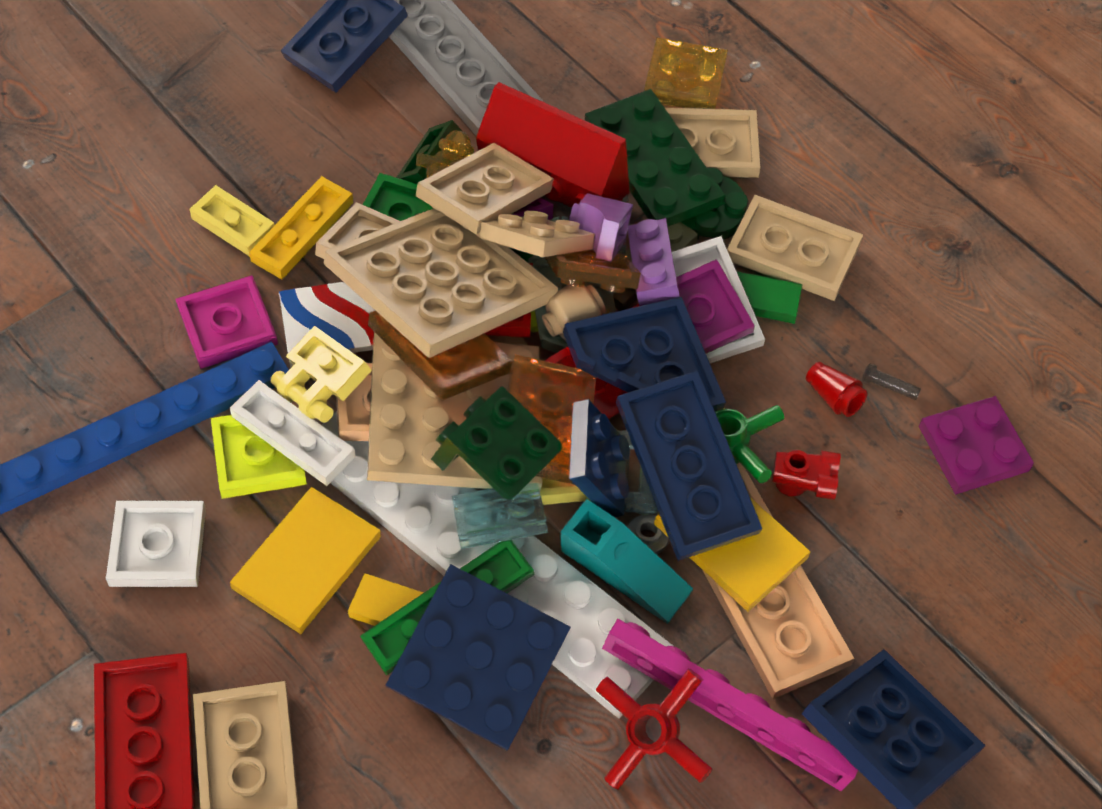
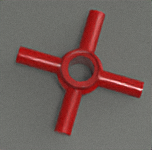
M688 668L661 704L641 706L609 677L604 678L599 683L596 691L628 719L626 734L630 745L604 777L610 786L619 790L646 754L658 755L666 752L699 783H702L710 775L713 769L678 739L680 723L676 715L703 681L702 677L695 671ZM652 716L661 725V735L656 742L652 741L646 733L647 721Z

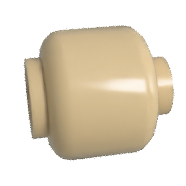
M573 282L558 290L557 294L550 298L548 304L545 305L546 314L542 315V320L546 329L553 337L559 335L566 341L563 334L566 323L600 316L606 313L602 298L592 285L586 287L580 282Z

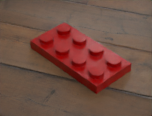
M187 653L95 663V809H195L190 670Z

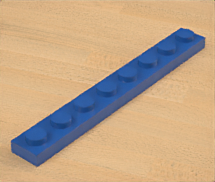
M272 342L267 343L1 464L0 515L230 409L258 380L271 389L275 388L271 383L272 375L276 371H283L286 374L289 371L288 367Z

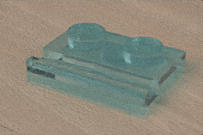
M538 482L527 484L511 500L504 499L494 488L452 496L461 549L548 533Z

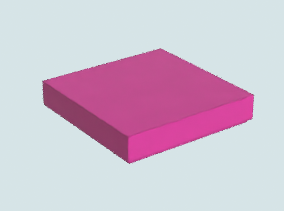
M252 275L175 299L200 369L237 358L270 342L278 345L276 333Z

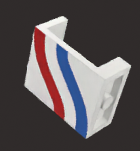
M344 282L279 291L288 353L314 326L352 353L373 350L374 332L394 334L392 325L384 326L383 317ZM289 360L290 368H292L293 364H292V362Z

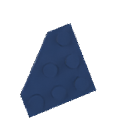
M682 297L574 321L564 325L563 334L576 368L627 393L698 371L714 411L724 409L726 404L725 398Z

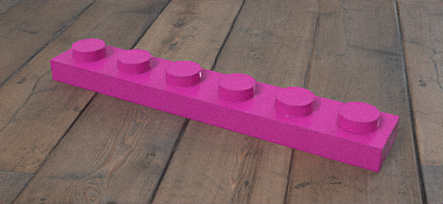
M617 619L602 647L603 650L670 690L674 688L688 668L692 669L702 677L703 681L688 699L690 702L839 791H842L855 778L858 770L830 742H826L812 734L810 728L802 721L792 717L785 718L770 709L768 702L760 696L741 692L731 686L729 680L721 673L711 669L704 670L691 662L688 655L679 648L664 646L650 638L648 631L636 623H625Z

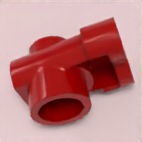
M792 450L790 452L776 451L772 482H775L778 490L787 496H799L808 490L815 492V497L835 500L838 489L841 454L821 450L820 455L807 454L801 450Z

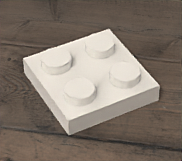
M116 501L106 581L109 587H198L206 513L204 501Z

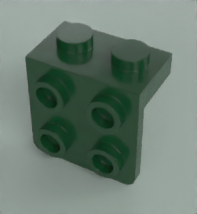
M501 386L487 400L480 396L464 412L463 415L467 418L464 422L457 425L453 421L437 437L436 441L441 446L431 460L444 471L460 456L504 499L511 500L561 451L562 444L513 395Z

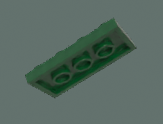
M652 89L585 113V121L626 139L629 191L648 219L659 220L666 218L667 227L724 205L725 193Z

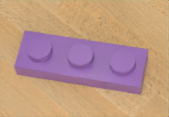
M666 218L659 220L647 219L637 224L629 225L628 236L639 306L680 297Z

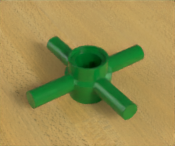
M775 405L747 419L741 412L734 409L716 411V416L736 464L740 463L760 484L767 482L772 476V471L749 448L751 435L783 421V410L780 406Z

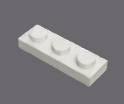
M260 380L230 407L231 416L326 486L355 458V450L352 446L314 419L307 417L299 408Z

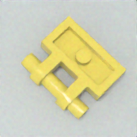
M314 326L286 355L293 364L292 368L286 374L283 371H276L271 377V383L277 388L279 395L289 402L295 401L299 405V410L310 419L317 418L322 423H326L333 417V409L327 405V400L332 395H335L344 401L372 370L364 360ZM312 378L316 382L308 390L305 389V383Z

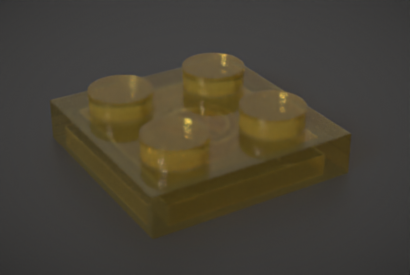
M657 37L644 91L652 89L659 101L665 105L693 109H716L728 50Z

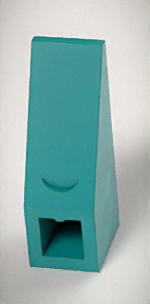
M588 499L584 501L560 532L561 552L666 624L671 621L693 591V588L628 527Z

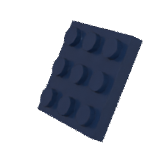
M450 564L385 687L508 751L571 627Z
M884 649L811 701L802 713L818 732L897 809H917L976 758L986 746Z

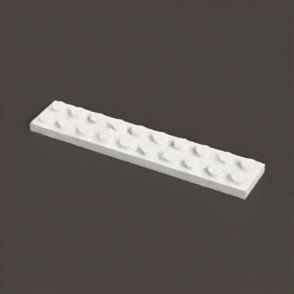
M337 411L328 422L322 424V426L338 436ZM345 441L354 448L355 458L334 478L331 484L443 576L450 564L460 569L509 536L533 568L534 576L507 594L571 627L552 665L618 719L623 714L596 691L599 683L604 678L609 677L636 700L653 682L652 678L602 649L611 628L617 619L625 623H636L648 631L650 638L664 646L673 645L477 490L466 487L367 480L369 441Z

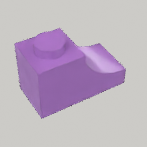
M587 193L579 204L574 203L569 221L579 223V229L595 233L593 250L596 253L595 258L611 262L626 241L633 204Z

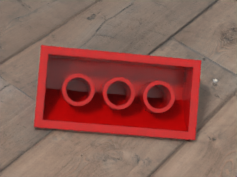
M500 82L494 86L476 136L478 151L495 143L554 178L551 192L545 194V196L552 201L561 202L571 208L574 203L579 204L587 193L621 202L630 194L625 138Z

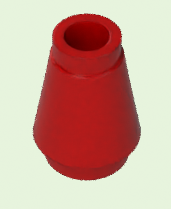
M822 362L815 363L806 374V381L811 384L813 389L837 415L843 414L846 417H850L857 413L866 401L868 393L863 388V383L860 380Z

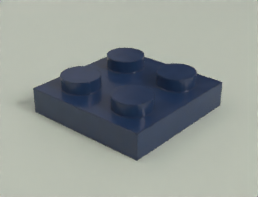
M589 399L573 402L569 479L595 505L613 517L624 516L625 498L629 494V485L625 476L626 460L630 457L628 440L609 422L608 417L602 414Z

